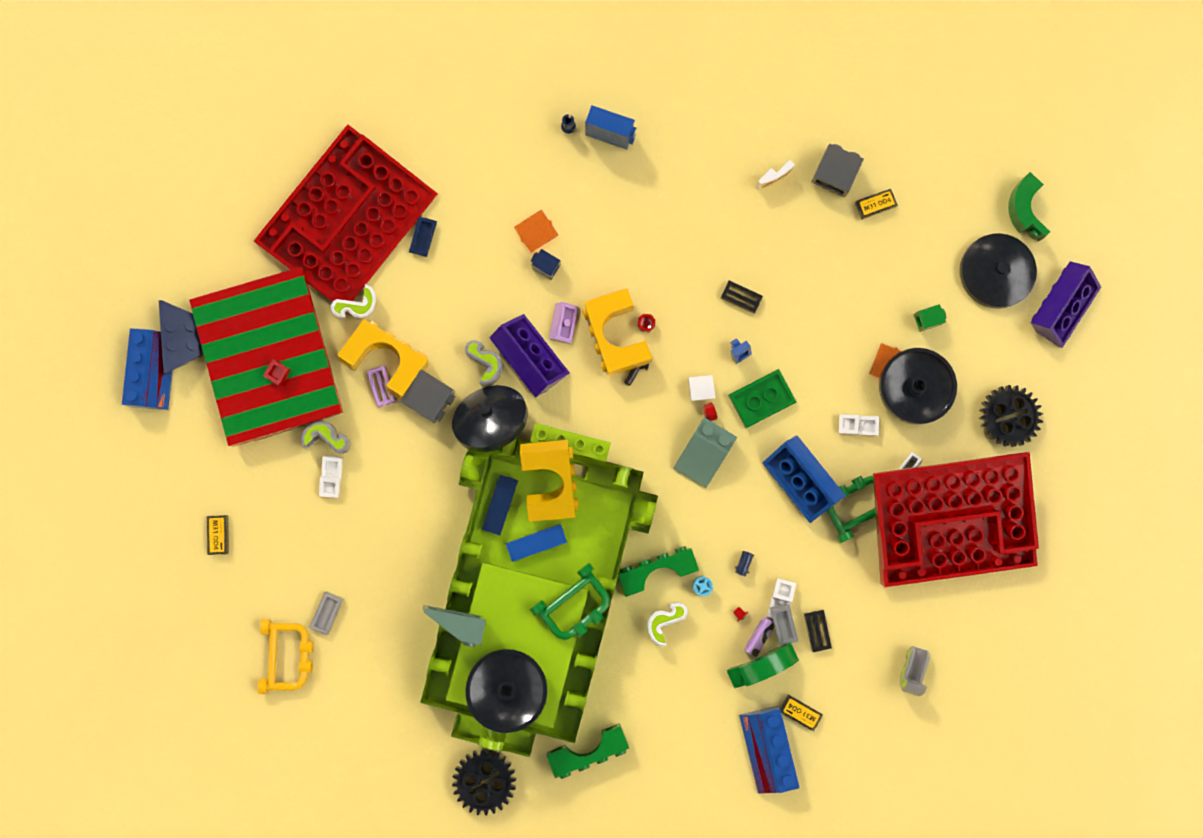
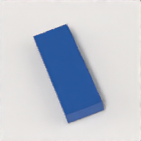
M559 524L508 542L506 546L513 562L567 543L563 528Z

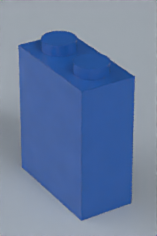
M591 105L585 122V135L627 150L629 144L633 145L637 127H634V119Z

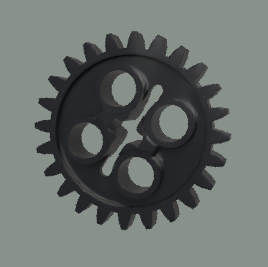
M1007 385L1005 389L1001 386L998 388V391L993 390L991 391L992 395L986 396L988 401L981 403L985 408L979 410L981 413H984V416L979 417V419L984 420L985 423L980 426L987 427L984 434L991 433L990 440L997 438L996 444H1001L1003 441L1004 447L1009 446V444L1011 447H1016L1017 443L1021 446L1024 445V441L1030 442V437L1037 436L1034 431L1041 430L1037 424L1043 423L1041 419H1038V416L1043 415V413L1038 412L1037 409L1042 406L1035 405L1038 398L1031 399L1032 392L1025 394L1026 388H1022L1019 391L1018 385L1013 388L1011 385ZM1014 400L1019 402L1020 406L1018 409L1014 406ZM996 406L1001 407V415L996 412ZM1022 410L1027 411L1025 414L1018 415L998 423L995 421L998 418L1010 415L1012 413H1016ZM1021 418L1026 420L1025 427L1020 423ZM1003 424L1008 426L1007 433L1002 429Z
M482 748L479 755L474 750L473 757L466 754L467 761L460 760L462 767L456 766L455 770L459 774H453L452 778L457 781L453 782L452 786L458 787L453 794H460L457 802L464 801L462 808L469 805L470 813L477 809V815H479L481 810H484V814L487 816L490 809L493 814L496 813V807L503 810L502 802L507 805L509 804L507 797L513 798L514 795L510 790L516 789V786L511 783L515 782L517 777H511L515 773V769L509 770L512 763L508 762L505 764L506 756L500 759L499 751L492 755V750L490 749L488 754H485L484 748ZM485 763L490 764L492 771L485 772L482 769V765ZM499 771L498 775L489 779L487 785L484 783L480 787H478L474 792L471 793L469 791L470 789L478 786L482 778L483 780H486L493 773ZM473 775L476 782L473 784L468 783L466 776ZM495 780L502 781L503 787L501 789L494 787L493 782ZM484 792L487 795V798L485 800H479L477 798V793Z

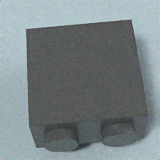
M829 143L811 183L846 197L864 158H861L856 152L844 150L838 144L832 145Z
M421 369L400 402L435 424L437 421L440 422L445 415L444 409L447 405L450 406L456 396L454 395V389Z

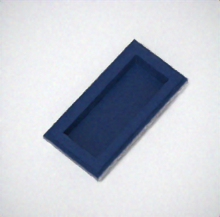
M419 216L409 253L424 257L428 256L437 221Z

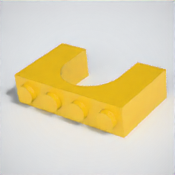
M628 288L584 302L585 308L582 309L585 320L589 319L591 326H588L591 338L595 337L597 343L594 344L596 353L602 356L603 361L600 364L603 373L607 372L608 377L652 363V356L646 341L627 347H616L611 345L603 335L604 326L611 318L634 311V305Z
M363 319L338 353V360L356 371L369 352L378 348L392 350L398 355L400 365L386 385L387 392L401 400L421 369L425 371L428 367L427 356L421 351L416 352L411 349L407 342L398 341L391 332L382 331L375 322L371 320L368 322Z
M568 440L520 444L522 471L549 469L558 473L563 480L561 486L553 492L527 495L529 522L575 518V510H579L578 498H574V493H577L576 481H572V476H575L574 464H570V459H573V448L568 447Z

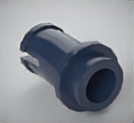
M566 114L562 118L561 129L563 132L570 134L574 132L576 124L572 115L569 117V114Z
M742 551L738 566H735V573L746 577L749 574L748 570L754 554Z

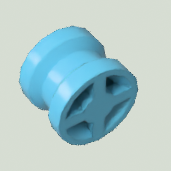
M701 576L693 581L692 586L696 594L707 596L712 592L713 583L709 578Z

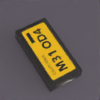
M891 189L855 202L862 220L898 206Z
M228 515L207 516V555L229 554Z
M789 694L780 708L782 714L813 732L823 716L822 713Z

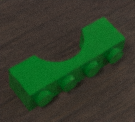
M686 546L675 549V554L668 555L667 552L658 555V560L653 562L647 559L639 562V567L632 569L631 566L620 569L621 573L618 574L625 596L628 597L644 591L647 577L656 569L670 568L680 577L699 571L692 548L687 549Z
M619 723L602 730L599 745L589 753L579 754L563 745L548 751L546 756L554 777L560 776V779L570 776L574 770L578 769L580 772L590 767L589 764L594 762L601 764L606 762L609 756L615 754L618 757L625 754L626 750L629 749V745Z

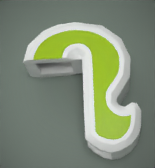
M365 284L363 303L336 299L331 304L332 314L339 319H345L346 312L356 319L368 318L376 306L375 291L371 286Z
M680 602L671 603L669 605L671 608L670 612L658 610L649 616L647 630L655 644L660 647L667 646L661 627L686 619L688 610L684 604Z

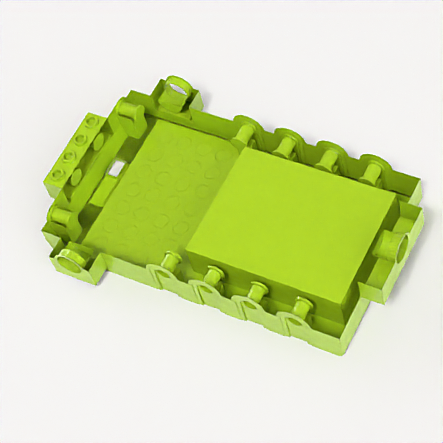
M535 423L530 442L516 438L510 444L498 450L490 452L467 451L461 467L458 485L476 489L477 492L467 530L460 546L458 563L449 587L445 609L483 616L486 623L481 645L476 644L475 647L463 645L462 641L439 625L437 641L426 674L427 679L420 703L458 713L451 737L477 743V745L487 749L507 751L526 757L531 755L536 733L575 743L629 529L649 534L658 495L639 491L644 474L643 471L606 462L611 442ZM568 440V447L573 448V459H570V464L574 463L588 467L585 478L572 476V481H576L577 493H574V498H578L579 510H575V518L529 522L527 495L553 492L561 486L563 480L558 473L549 469L522 471L520 444ZM501 474L519 481L501 535L499 536L482 530ZM561 524L567 543L512 562L506 543ZM590 563L594 568L591 572L610 597L609 607L602 614L604 618L595 625L591 622L586 626L588 631L581 637H578L576 634L568 640L559 639L550 631L538 614L534 616L530 609L541 600H543L546 606L552 603L582 579L577 572ZM589 583L549 616L561 631L566 632L600 606L602 598L591 583ZM503 649L517 650L529 655L541 667L547 682V699L539 717L525 729L512 733H499L482 726L471 714L465 695L466 682L475 664L487 654Z

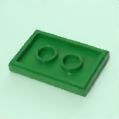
M779 369L728 395L745 429L797 402Z

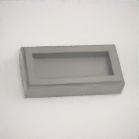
M326 591L309 628L324 635H329L344 599Z
M790 604L770 607L779 645L798 642Z

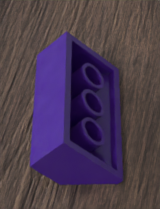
M1070 261L1030 322L1036 333L1060 348L1064 347L1101 289V285L1091 267Z
M525 314L500 325L489 337L535 398L548 391L570 374Z

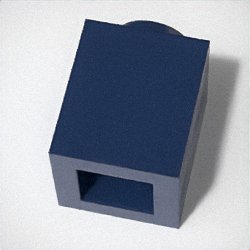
M543 249L539 253L535 252L530 261L532 262L533 270L550 280L553 279L561 266L560 259Z

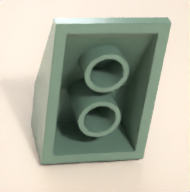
M704 417L673 469L706 488L736 441L737 436Z
M423 605L424 613L462 641L463 645L475 647L476 644L481 645L486 623L483 616Z

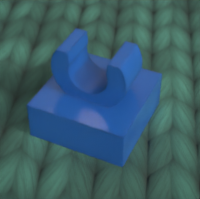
M736 338L730 342L732 345V360L736 364L752 355L751 346L747 341L741 344Z

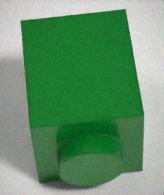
M940 304L913 314L919 332L940 326L946 322V312L941 308Z

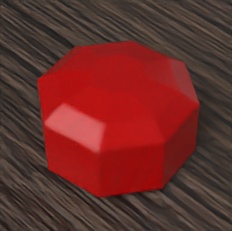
M642 314L638 318L637 327L641 332L650 333L655 328L656 319L651 314Z
M711 402L703 406L704 417L710 421L717 420L718 416L714 404Z

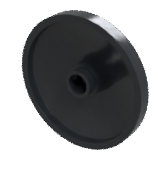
M995 233L979 238L966 249L960 262V279L965 291L974 301L989 308L1001 309L1019 303L1028 296L1036 281L1037 267L1032 252L1022 241L1008 234Z
M910 348L899 352L886 363L879 379V392L884 406L894 417L909 424H927L943 417L950 410L957 394V379L949 362L937 352L926 348Z
M502 385L484 387L467 396L459 404L453 415L452 430L458 442L468 450L475 452L498 450L510 444L521 434L528 420V407L522 395L511 387Z
M511 649L491 652L475 664L468 676L465 688L467 705L473 717L489 730L499 733L520 731L531 725L539 717L547 699L545 675L538 663L523 652Z

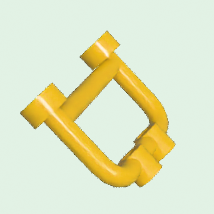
M262 619L260 633L261 635H269L268 678L259 679L258 694L267 695L268 691L299 690L306 683L308 673H312L313 661H308V653H313L314 643L309 641L307 629L297 623H271V619ZM278 631H297L301 634L300 675L297 682L276 683Z

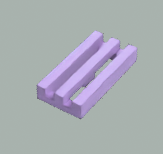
M385 365L366 371L378 408L397 402L395 396L390 393L391 399L388 400L379 372H383L387 385L390 379ZM373 373L376 374L378 384L383 396L384 401L382 402L380 401L377 392V388L372 375Z

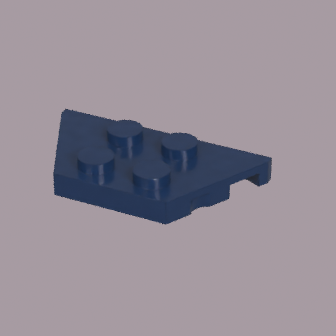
M159 300L163 374H168L174 369L201 357L203 350L193 313Z

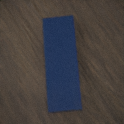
M500 474L482 530L501 535L519 480Z

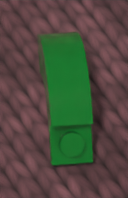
M1029 172L1012 190L1008 210L1015 229L1019 233L1027 230L1029 236L1039 242L1050 231L1034 216L1031 201L1035 193L1044 184Z
M788 643L775 647L767 654L750 662L731 667L727 670L734 689L745 685L747 687L788 669L797 663L799 659L792 644Z

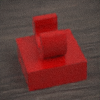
M273 359L263 376L278 386H282L291 369Z

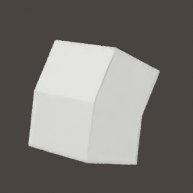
M713 375L690 377L688 379L691 401L715 398Z
M912 452L899 469H904L911 460L915 462L912 468L919 467L922 463V458Z

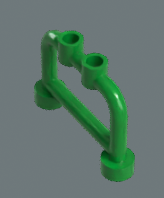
M862 476L851 480L852 485L846 488L844 484L839 488L848 496L873 483V476H868L864 479ZM834 506L827 510L839 533L836 538L840 544L854 537L850 529L876 516L875 508L842 524L834 510Z
M590 563L577 572L582 579L552 603L546 606L543 600H541L530 609L534 616L537 614L540 616L550 631L559 639L568 640L576 634L578 637H581L588 631L586 626L591 622L595 625L604 618L602 614L609 607L610 597L591 572L594 568ZM591 583L602 598L601 605L566 632L561 631L549 615L587 584Z

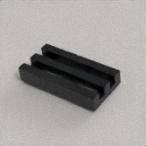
M729 280L721 299L755 314L763 296ZM732 287V288H735V289H737V290H739V291H741V292H743V293H745V294H748V295H750V296L756 298L757 301H754V300H752V299H750V298H747V297H745V296H743V295H741V294H739V293H737V292H734V291L730 290L729 288ZM728 293V294H730V295H732V296H734V297H736V298H739V299H741V300H743V301H745V302H747V303H749V304H752V305H754V307H751V306H749V305H747V304H745V303H743V302H741V301H738V300H736V299H734V298H732V297H730V296H728V295H726V294Z
M824 610L804 613L811 651L817 652L832 649ZM817 615H820L826 642L825 646L822 644ZM811 616L813 618L818 647H816L813 630L810 621Z

